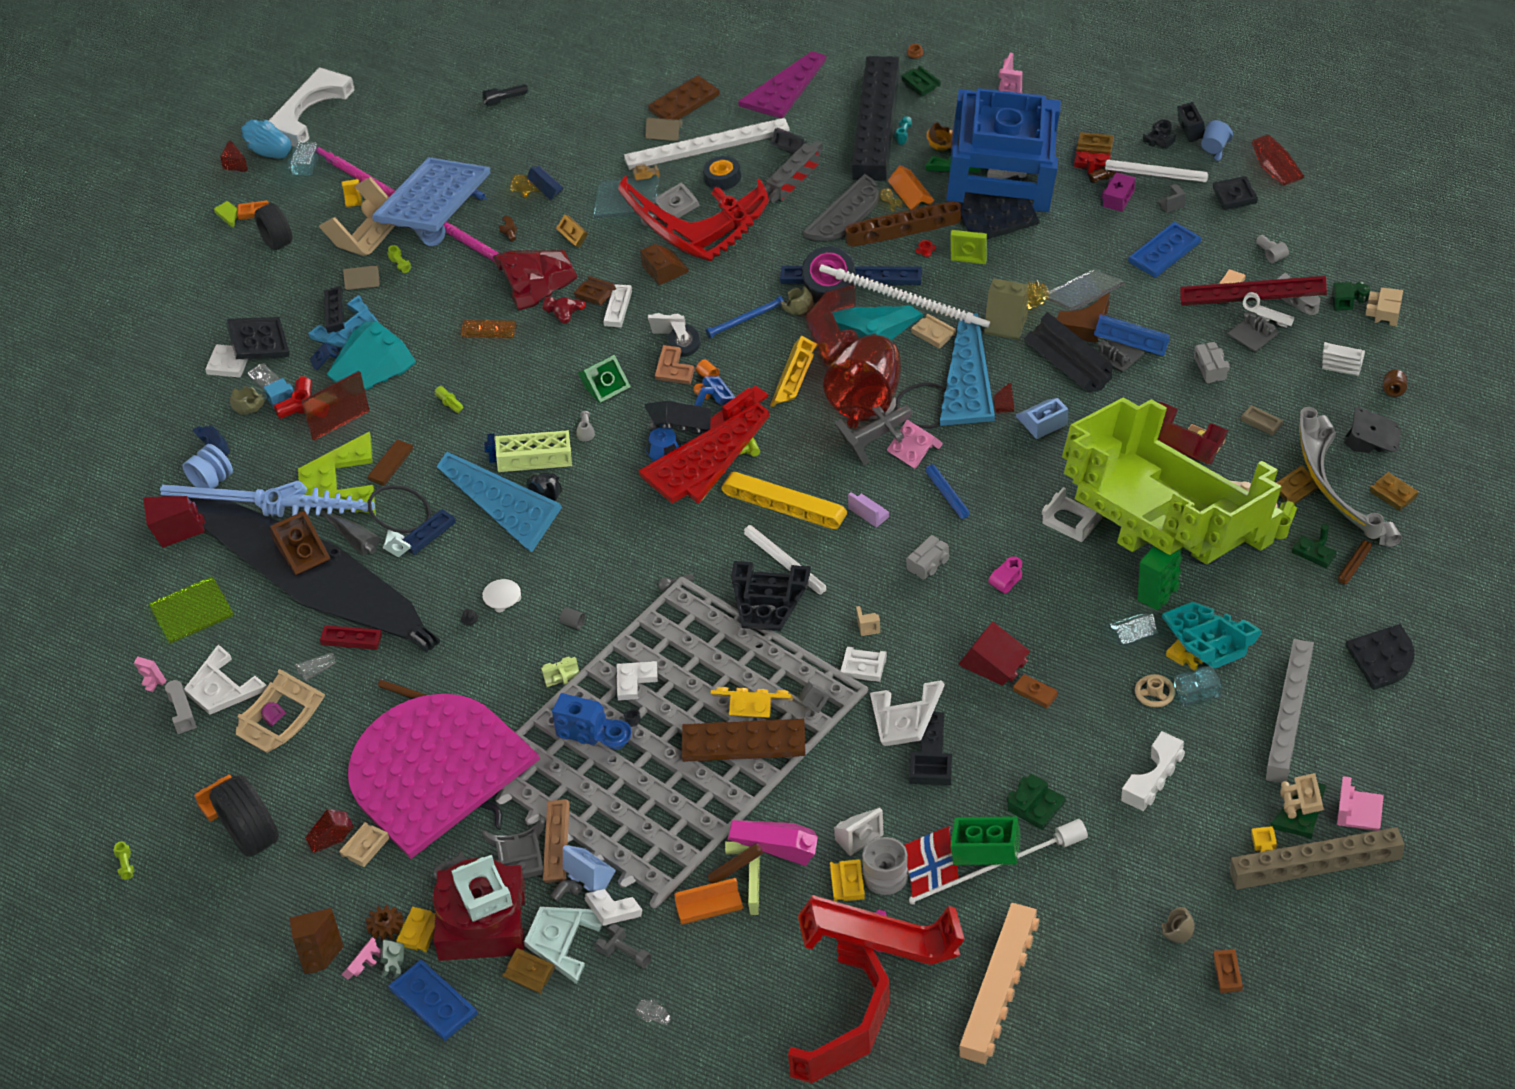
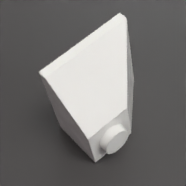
M881 808L850 817L834 827L836 842L849 856L864 848L870 841L884 835Z

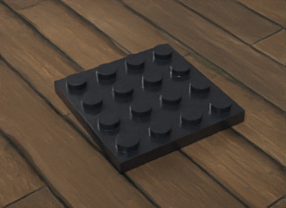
M1018 175L1005 178L1006 180L1021 181ZM965 192L964 202H958L961 205V218L967 232L987 234V239L1039 224V219L1029 199Z

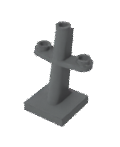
M907 404L888 415L884 413L880 406H874L872 410L879 419L853 433L841 418L835 422L845 443L849 444L853 453L859 457L864 466L870 462L864 448L871 441L890 431L898 443L902 442L903 434L899 429L895 430L894 428L911 418L910 415L913 412Z

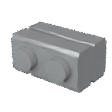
M1215 342L1207 343L1206 345H1196L1194 358L1205 382L1212 383L1216 380H1226L1230 366L1228 361L1223 359L1224 353L1222 348H1218Z
M933 535L929 536L906 558L907 570L923 580L929 575L932 576L941 563L945 564L950 556L948 544L941 540L939 541Z

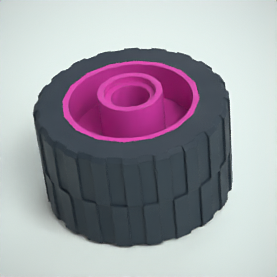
M823 246L813 250L803 262L802 277L804 286L811 292L814 302L824 306H834L848 300L852 296L856 285L853 282L851 284L849 281L844 282V279L838 280L835 276L820 272L819 269L822 264L837 270L849 271V274L854 273V276H856L852 257L848 252L839 247Z

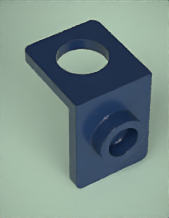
M324 342L315 351L310 361L314 369L318 370L330 356L336 359L341 351L339 348Z

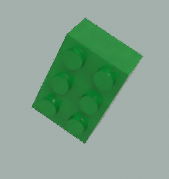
M1153 546L1140 561L1139 602L1158 611L1162 605L1167 604L1170 595L1178 590L1181 573L1180 563L1182 561L1181 548L1169 555Z
M955 817L951 840L953 865L1017 864L1020 843L1018 817Z

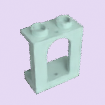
M492 855L482 857L475 862L460 866L451 871L456 888L472 922L513 905L510 892L500 878ZM475 877H485L489 880L494 892L474 900L469 889V883Z

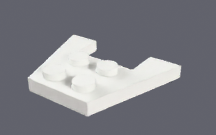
M217 645L184 688L185 694L209 715L261 694L267 688V685L256 676L239 687L219 669L232 659L230 654L219 645Z
M942 681L924 683L922 701L890 706L891 693L888 690L870 693L881 743L884 746L921 741L945 684Z

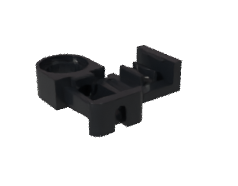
M1165 119L1159 120L1153 125L1152 132L1148 135L1143 133V142H1148L1152 147L1156 143L1167 149L1176 141L1175 134L1167 137L1171 133L1172 123Z

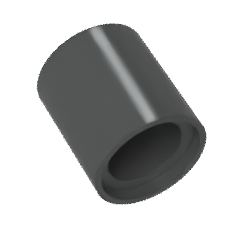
M565 607L560 615L561 624L578 630L582 628L585 622V613Z

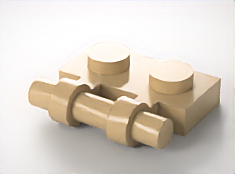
M1315 773L1294 778L1296 783L1294 785H1289V782L1286 781L1281 783L1280 793L1285 801L1283 804L1284 811L1288 814L1289 818L1296 817L1297 809H1302L1303 815L1324 810ZM1297 794H1298V796H1299L1298 799H1293V798H1292L1294 795H1297Z

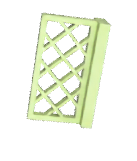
M569 430L495 436L498 472L572 466ZM566 437L561 441L557 440V438ZM539 439H545L544 442H540V441H538V440H539ZM502 442H508L507 445H503V444H501V443H502ZM550 443L556 444L553 447L548 446ZM532 444H534V445H536L537 447H535V448L533 449V448H531L530 446H531ZM513 446L519 447L516 450L511 449Z

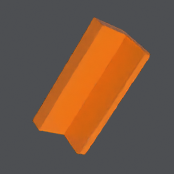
M901 165L888 179L890 185L910 210L916 209L921 201L929 205L934 201L933 197L913 172Z
M736 878L674 894L681 925L743 909Z

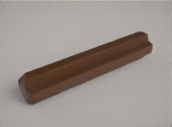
M1366 540L1361 542L1339 574V583L1343 585L1348 584L1371 550L1372 544Z
M754 844L709 873V881L712 884L720 882L763 854L761 846Z

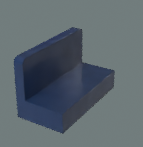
M539 165L536 168L534 166L530 168L527 179L550 200L563 190V187Z

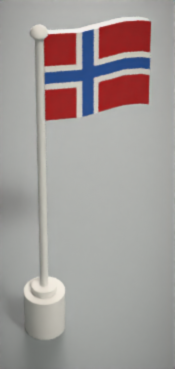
M1080 819L1062 825L1055 829L1056 833L1053 834V839L1018 853V858L1055 842L1057 845L1065 848L1088 838L1086 828ZM950 826L904 845L907 851V869L912 887V896L909 898L910 904H915L920 899L1001 866L990 865L958 878V866L953 865Z

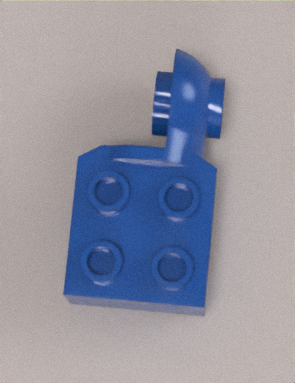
M561 693L552 710L556 736L562 739H570L590 745H595L599 741L611 749L618 750L624 747L631 738L632 730L630 725L622 720L606 719L604 708L597 701Z

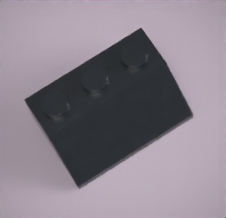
M673 401L645 404V409L654 424L662 425L663 429H673L675 427L677 431L687 432L691 430L693 434H702L703 431L710 430L711 408Z

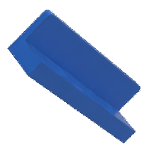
M1101 314L1094 333L1095 336L1161 356L1165 355L1170 340V335Z

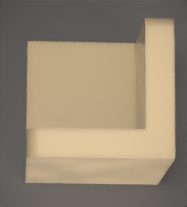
M857 606L856 615L861 636L880 633L879 615H876V613L862 615L860 606Z

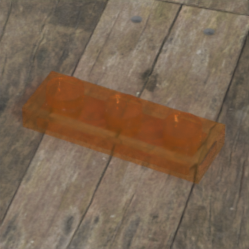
M464 320L461 335L462 337L514 338L517 324L516 321Z

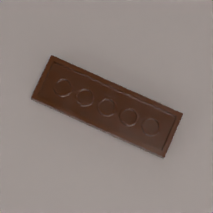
M804 719L682 724L683 762L806 756Z

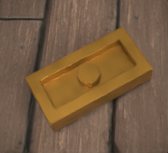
M564 214L556 227L562 235L579 248L588 235L587 231L566 214Z

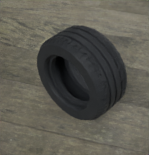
M235 775L211 790L210 800L218 817L236 846L245 856L253 857L277 842L279 833L269 811L253 786L243 775Z

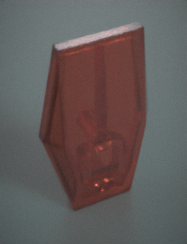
M1269 134L1252 141L1261 167L1281 184L1287 185L1304 178V175L1290 154Z

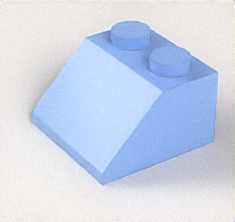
M568 845L563 847V869L569 873V878L578 882L581 881L584 883L583 887L590 892L606 889L616 871L586 849Z

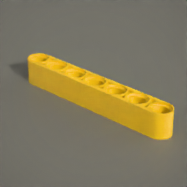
M731 472L721 488L730 497L830 529H838L847 515V510L839 504L738 472Z

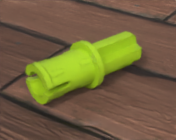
M443 386L435 389V395L442 400L445 406H449L456 413L461 412L463 405L455 399L453 393H449Z

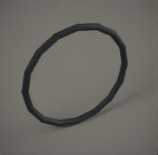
M927 382L911 385L904 389L897 397L895 409H899L900 399L913 388L933 386L946 391V387L937 383ZM914 423L918 427L926 429H931L940 426V423L932 425H921Z
M388 485L380 487L372 492L368 499V511L374 521L383 528L394 532L411 533L416 528H394L384 524L376 517L372 511L371 502L374 496L383 490L400 489L414 494L422 500L427 508V517L424 522L431 518L430 506L425 498L415 490L405 486Z

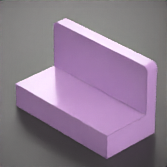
M852 492L848 494L849 510L876 528L889 518V511L862 493L859 496Z

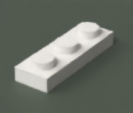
M614 284L616 290L612 291L604 318V326L622 327L632 293V286Z

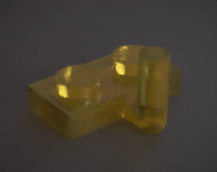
M513 175L510 185L511 191H522L524 198H527L530 192H541L527 179V175Z

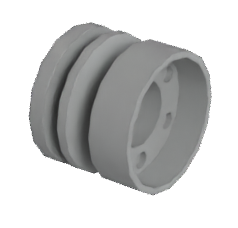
M888 837L876 838L870 841L864 847L862 854L864 884L869 890L882 895L894 894L900 891L906 885L908 878L907 851L905 846L898 840Z

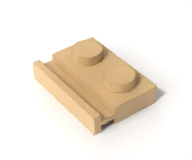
M927 314L925 319L922 318L911 328V333L940 349L951 339L952 335L956 334V329Z
M365 822L339 852L341 857H347L348 860L365 867L390 837L387 832L375 826H369Z

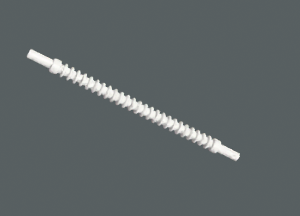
M822 264L820 266V272L835 276L838 280L844 279V282L849 281L850 284L853 282L854 285L858 284L859 287L862 285L863 288L868 287V290L873 289V292L876 290L878 293L883 292V295L886 293L888 297L892 295V298L897 297V300L901 298L902 301L906 300L907 303L911 302L912 305L916 303V306L921 305V308L926 307L927 310L929 308L931 311L936 310V313L939 311L941 315L945 313V316L950 315L951 318L953 316L955 319L960 318V321L965 320L964 322L968 324L974 323L986 328L990 325V321L973 316V313H965L964 310L961 312L960 309L955 310V307L952 309L950 308L951 306L946 307V304L941 305L940 302L938 304L936 301L931 302V299L926 300V297L922 299L921 296L917 297L916 294L913 296L911 292L907 294V291L902 292V289L898 291L897 288L893 289L892 286L888 287L887 284L883 286V283L878 284V281L873 282L872 279L869 281L868 278L864 279L863 276L861 278L859 275L854 276V273L849 274V271L845 272L843 269L837 270Z

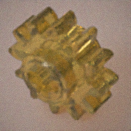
M1038 281L1035 283L1028 282V309H1031V307L1038 308L1040 304L1045 305L1044 300H1049L1048 287H1045V283L1039 285Z

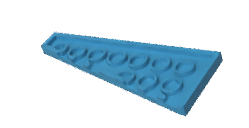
M960 318L944 402L942 404L940 426L995 421L980 325L965 323V320L960 321Z
M449 452L445 453L437 465V468L530 552H533L562 508L559 503Z

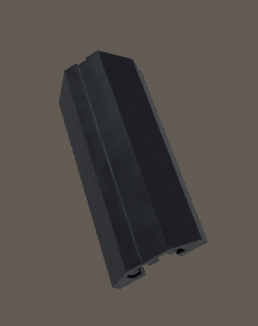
M1046 312L1040 319L1041 323L1039 326L1037 325L1033 332L1030 331L1024 340L1087 392L1101 391L1105 384L1112 379V363L1050 313Z

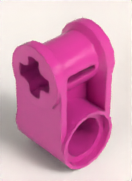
M1018 557L1006 559L991 574L988 583L1004 594H1007L1022 578V560Z

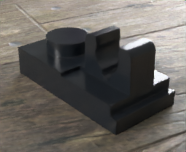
M775 128L771 142L772 145L794 154L805 143L807 144L803 137L780 128Z

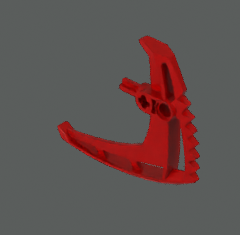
M627 176L621 180L618 188L620 194L632 209L659 236L681 251L707 261H713V256H720L721 250L728 251V245H735L736 239H742L741 234L748 233L747 227L754 225L752 220L760 217L769 202V197L761 179H757L758 186L739 201L732 196H726L720 188L715 187L711 194L719 202L718 206L722 211L710 218L690 223L671 215L652 203L628 183ZM629 192H631L635 196V198L644 206L643 208L639 205V203L632 197V195ZM648 212L653 213L657 218H659L661 221L667 224V228L660 224L656 219H654ZM734 228L736 229L730 236H728L723 242H721L713 249L709 251L703 249L704 247L718 240ZM672 231H676L683 237L690 240L691 243L686 242L685 240L674 234Z

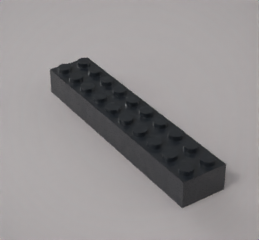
M866 56L852 160L853 180H859L865 174L874 181H887L900 74L899 57Z

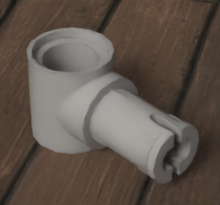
M1265 235L1258 236L1256 244L1265 250V256L1270 263H1275L1289 255V250L1285 243L1280 242L1277 244L1274 241L1271 242Z

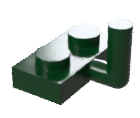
M1327 524L1321 525L1320 538L1317 542L1301 536L1293 546L1292 553L1327 569L1336 557L1337 552L1324 546L1327 542L1329 526Z

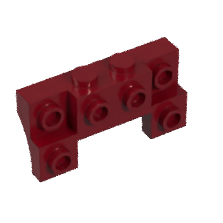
M1159 402L1167 410L1158 441L1181 452V454L1188 458L1193 457L1212 465L1219 447L1223 445L1228 430L1209 423L1205 434L1200 435L1174 424L1173 421L1178 408Z

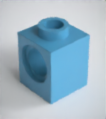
M283 378L264 386L266 398L272 407L291 398L294 392L291 384H287Z

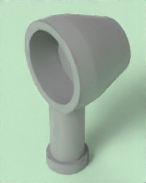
M588 411L581 412L582 421L578 424L576 430L577 438L583 442L590 441L595 436L594 428L589 423L590 413Z

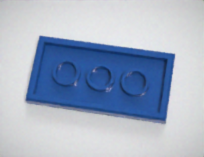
M1173 222L1129 256L1128 262L1156 278L1201 242V237Z
M422 959L388 985L389 990L444 1041L478 1014L477 1010Z

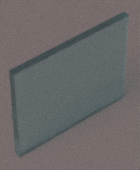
M652 176V178L635 180V178L628 179V183L655 204L659 177ZM622 179L600 182L594 218L637 214L618 190ZM629 192L632 195V197L643 208L644 206L635 198V196L631 192Z

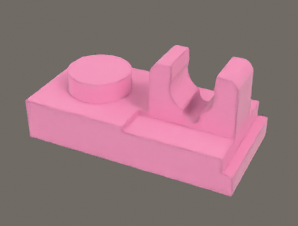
M141 657L136 658L134 664L138 672L144 677L142 685L146 686L145 690L154 692L157 684H165L166 679L154 661Z
M373 937L342 973V976L347 980L353 975L357 977L365 968L362 965L364 961L370 966H374L377 963L372 958V954L380 958L381 949L376 946L377 943Z

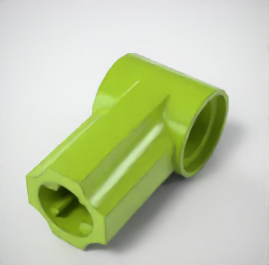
M1290 501L1280 505L1279 509L1284 512L1275 536L1277 539H1285L1288 536L1290 526L1296 514L1297 507Z

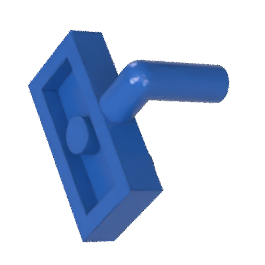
M704 376L702 383L705 387L701 388L695 405L702 406L707 394H711L716 402L721 405L727 404L735 396L719 376Z

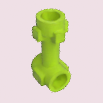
M390 246L387 253L388 258L392 262L398 263L397 268L399 271L401 270L403 273L409 272L411 269L410 262L408 260L405 261L401 257V250L398 246Z
M121 841L115 844L113 850L115 857L120 860L121 868L117 869L118 874L121 876V879L128 880L133 877V872L135 871L133 865L129 866L130 847Z

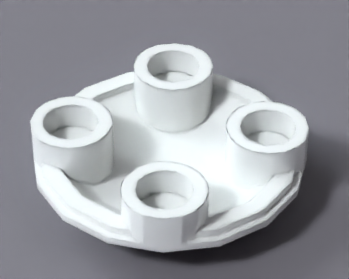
M496 580L485 587L483 600L486 605L494 608L496 612H503L506 608L513 606L521 600L520 588L512 580Z

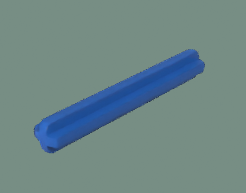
M933 464L927 466L926 473L961 519L968 517L969 510L936 466Z

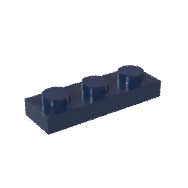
M441 509L402 539L411 545L408 551L415 555L456 523L455 517Z

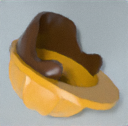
M939 122L934 123L927 131L930 147L942 151L952 148V131L950 128L941 126Z

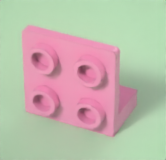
M1009 53L1008 58L1004 60L1003 69L1001 68L999 71V78L1001 79L999 91L1022 93V71L1013 70V53Z
M906 420L900 429L904 436L902 442L898 443L894 438L887 451L911 467L917 468L929 448L934 446L940 449L943 443L914 423Z
M1343 776L1337 825L1379 831L1383 795L1354 791L1355 787L1351 786V777Z

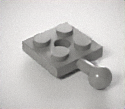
M682 182L653 199L655 205L677 218L700 206L698 200ZM649 213L654 219L657 218L653 213ZM641 219V223H642L644 226H648V225Z

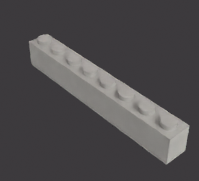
M1293 639L1267 766V781L1287 782L1314 642Z

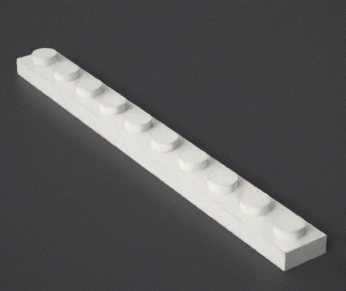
M782 118L625 154L624 158L628 170H632V168H636V165L639 164L649 166L771 138L775 128L788 132L790 130L786 119Z

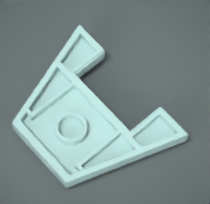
M540 907L524 941V946L543 960L554 964L556 970L577 984L585 963L566 957V954L579 925L600 932L602 923L592 909Z

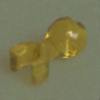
M889 188L880 190L879 196L881 200L888 201L893 212L895 211V205L902 208V201L895 199Z

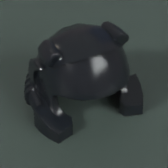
M553 473L532 474L527 479V489L553 501L557 500L562 491L561 484L558 481L560 478Z

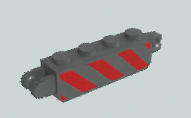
M815 141L811 145L805 143L766 181L765 189L769 196V202L774 203L778 199L784 201L818 167L820 163L819 156L823 151L822 142Z

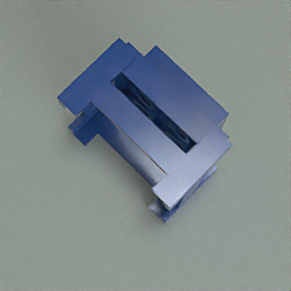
M977 88V91L959 89L952 130V148L946 200L964 202L965 192L1032 199L1035 211L1049 212L1058 169V157H1055L1061 101L1045 99L1046 96L980 88ZM969 167L1038 174L1037 183L971 176L968 175Z

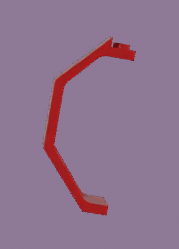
M836 939L838 941L837 953H839L837 962L863 969L867 973L875 992L863 1022L859 1027L814 1051L808 1052L794 1047L790 1048L788 1053L790 1078L812 1084L871 1053L890 1004L889 978L871 948Z

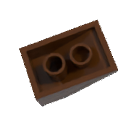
M305 511L270 526V534L277 548L295 575L330 560Z

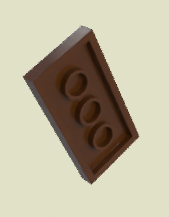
M697 75L650 103L648 110L661 119L679 120L719 96V89Z

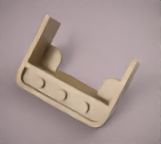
M371 177L355 185V188L365 198L361 209L367 219L352 235L336 217L319 225L321 230L338 248L362 256L371 254L395 227L394 224H381L380 222L373 221L372 215L389 197Z

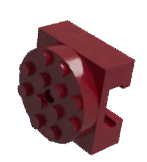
M480 858L463 860L448 870L437 871L433 903L435 907L434 944L439 961L513 956L517 948L524 951L525 933L522 928L521 919L522 905H525L526 883L522 865L506 866L501 862L493 860L504 886L510 892L513 905L473 922L456 888L451 871L460 866L475 862ZM475 877L469 883V889L474 900L494 892L489 880L485 877Z

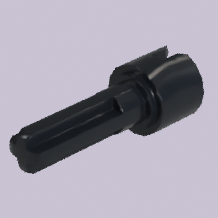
M526 84L502 90L496 88L482 91L483 102L487 107L497 105L503 99L527 94L528 87Z

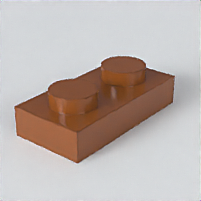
M1235 949L1213 951L1220 993L1242 991L1243 985Z

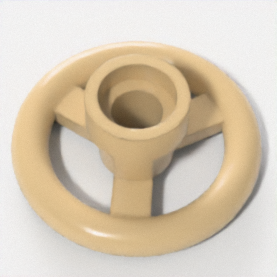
M1147 675L1137 682L1135 695L1146 706L1163 707L1174 699L1175 686L1168 678L1162 675ZM1147 682V689L1141 690L1142 685ZM1164 683L1169 688L1168 696L1163 693ZM1143 696H1157L1161 701H1150Z

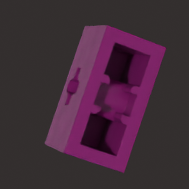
M1116 172L1114 177L1110 178L1107 189H1104L1102 192L1103 207L1123 212L1135 191L1136 177Z

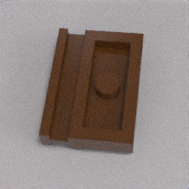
M589 276L588 281H584L573 293L578 299L601 306L611 295V291L616 290V287L613 283Z

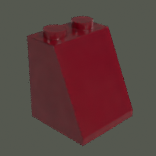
M188 496L143 498L147 526L162 548L204 533V516L202 513H198L195 502H191Z
M992 621L958 665L1003 686L1007 681L1012 682L1018 675L1016 670L1018 667L1022 669L1027 663L1028 659L1026 656L1030 650Z

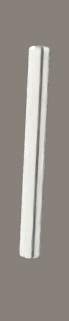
M1107 160L1105 169L1111 171L1206 182L1208 179V173L1203 171Z
M748 525L744 529V534L789 571L791 570V565L801 566L753 526ZM810 573L808 586L821 595L826 591V585Z

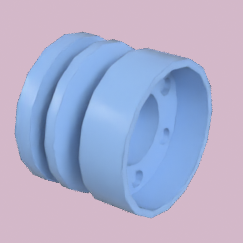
M207 444L197 452V456L193 455L183 463L184 473L195 487L214 489L218 486L219 482L224 481L233 473V468L228 458L220 449L212 444Z

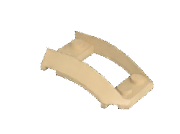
M281 669L277 671L279 674L273 683H269L258 700L243 714L239 713L237 716L239 724L236 727V735L266 753L292 738L311 718L325 696L324 693ZM283 694L305 708L296 720L278 736L257 724V722L262 719L261 710L263 706L270 702L277 703Z

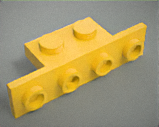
M716 687V690H711L710 693L716 697H730L729 715L739 717L770 718L771 700L793 701V696L785 690H776V693H768L766 689H756V692H748L747 688H736V691H728L727 687Z

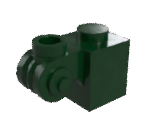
M1352 282L1333 283L1332 299L1334 310H1353L1354 299L1361 303L1367 302L1371 290L1370 286L1363 282L1352 284Z

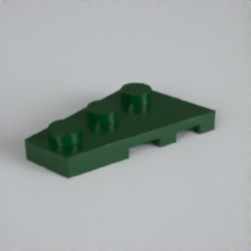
M1318 783L1321 799L1323 801L1324 793L1326 790V784ZM1297 794V795H1294L1292 798H1293V799H1298L1299 796H1298V794ZM1283 807L1271 822L1270 827H1273L1275 830L1312 839L1319 811L1303 815L1302 809H1297L1296 817L1291 819Z

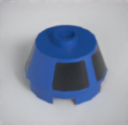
M661 427L650 433L645 450L649 457H651V461L654 462L682 445L672 429H663Z

